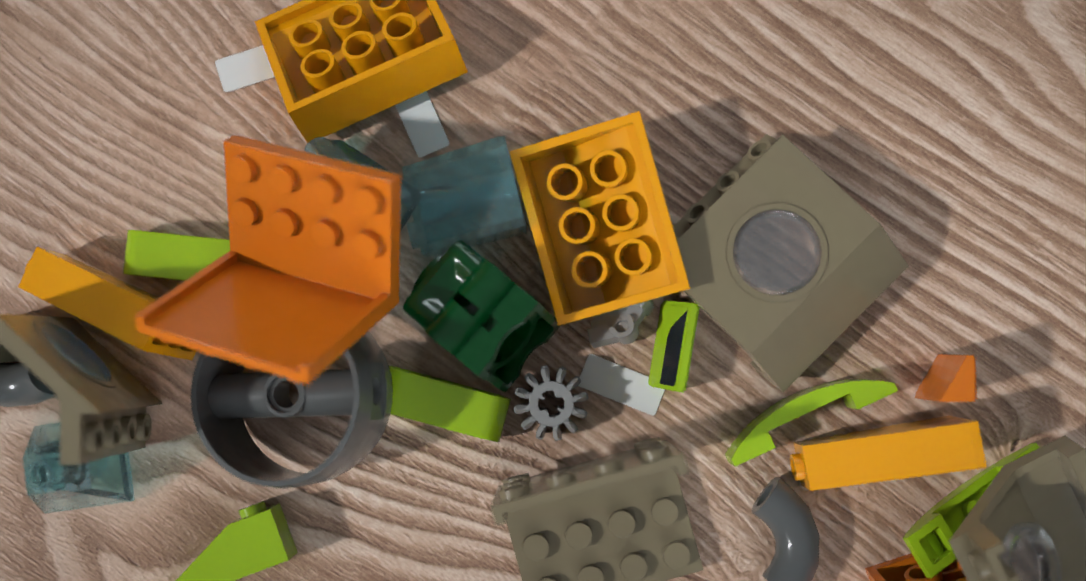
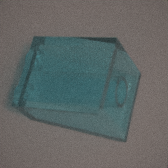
M505 135L402 167L404 179L401 180V201L403 206H411L414 222L407 223L412 248H420L421 254L425 257L442 254L459 240L472 247L527 234Z

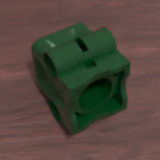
M462 240L453 243L447 251L438 255L426 266L416 280L411 294L403 305L404 312L421 325L433 340L455 356L478 377L487 380L504 393L520 376L522 367L529 355L539 346L547 343L560 327L556 318L537 300Z

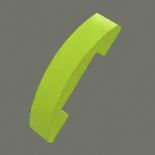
M870 379L838 380L806 388L778 401L753 419L732 442L725 456L728 463L736 467L776 448L768 432L841 397L847 408L858 410L897 392L898 389L894 382Z
M1031 443L1015 451L963 483L928 510L907 531L903 540L926 578L934 577L957 559L949 540L1002 467L1039 449L1040 447L1037 443Z

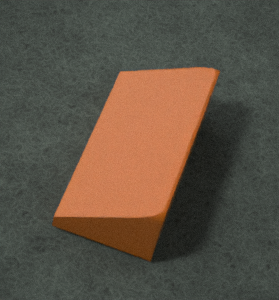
M938 354L920 384L915 398L937 402H975V399H977L976 357L974 355Z

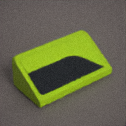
M662 302L648 383L650 386L682 393L686 391L700 309L696 303Z

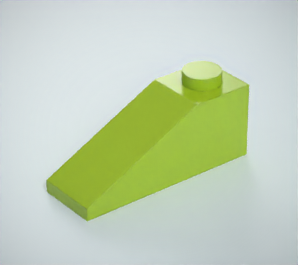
M261 501L238 510L241 518L228 524L176 581H235L290 560L298 552L280 503L267 508L265 501Z

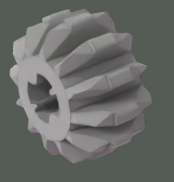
M545 365L541 367L543 382L538 383L531 373L525 375L527 383L534 388L532 392L524 388H516L515 395L529 399V403L514 406V412L521 414L530 411L531 415L522 422L521 427L527 430L536 421L540 423L536 432L537 439L542 440L545 436L546 427L553 426V437L555 441L562 439L560 424L564 423L571 433H575L578 430L576 424L569 417L572 414L585 419L588 414L587 411L574 407V402H584L589 397L587 392L571 394L570 391L581 383V379L578 376L573 377L564 385L562 381L566 375V368L559 367L556 380H550V371L548 366ZM546 391H553L555 397H563L564 399L563 407L558 405L559 412L554 415H549L547 408H540L538 405L539 398L545 399L543 393Z

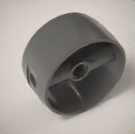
M369 332L365 333L344 352L350 369L324 370L309 385L302 382H293L286 377L269 372L243 373V364L217 356L205 355L201 352L192 379L191 407L194 423L202 443L215 461L225 470L252 484L273 488H296L325 482L342 475L371 453L388 424L392 408L393 387L390 368L381 347ZM292 384L296 385L299 392L298 400L295 404L291 402L289 397ZM351 415L347 430L337 448L323 463L308 473L287 469L268 458L251 438L243 418Z

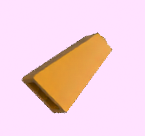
M36 247L32 258L25 267V273L18 288L142 351L193 360L197 350L175 343L163 342L159 338L137 332L135 314L159 299V297L67 255Z
M943 416L793 442L795 454H790V467L794 480H800L801 486L810 491L987 467L978 421L953 416Z

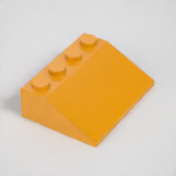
M302 0L255 21L288 114L307 144L468 73L455 38L436 0Z
M640 111L509 151L558 326L691 289Z

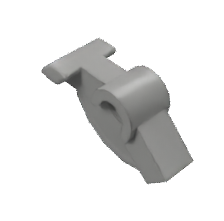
M653 300L594 316L591 328L587 329L589 342L592 347L598 348L618 342L622 344L633 343L638 338L640 323L645 316H649L654 308Z

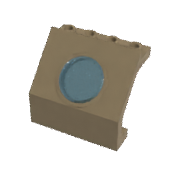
M0 314V362H22L53 390L59 399L60 465H81L146 448V441L150 438L152 428L150 415L146 414V406L163 403L74 318Z

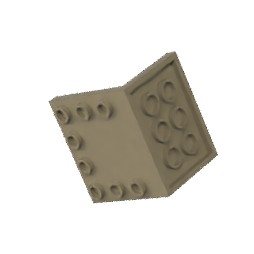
M660 437L637 442L634 444V449L533 477H529V473L512 476L502 480L503 485L497 487L491 505L496 526L507 522L522 581H666L703 570L677 474L680 476L689 473L684 454L667 440L661 441Z

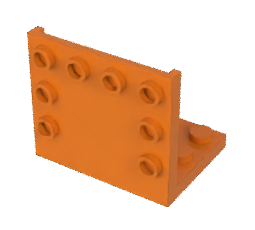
M233 135L224 140L230 251L135 314L137 332L159 338L163 342L175 343L201 351L205 355L221 357L243 364L251 369H260L286 377L293 382H302L309 385L399 304L401 175Z

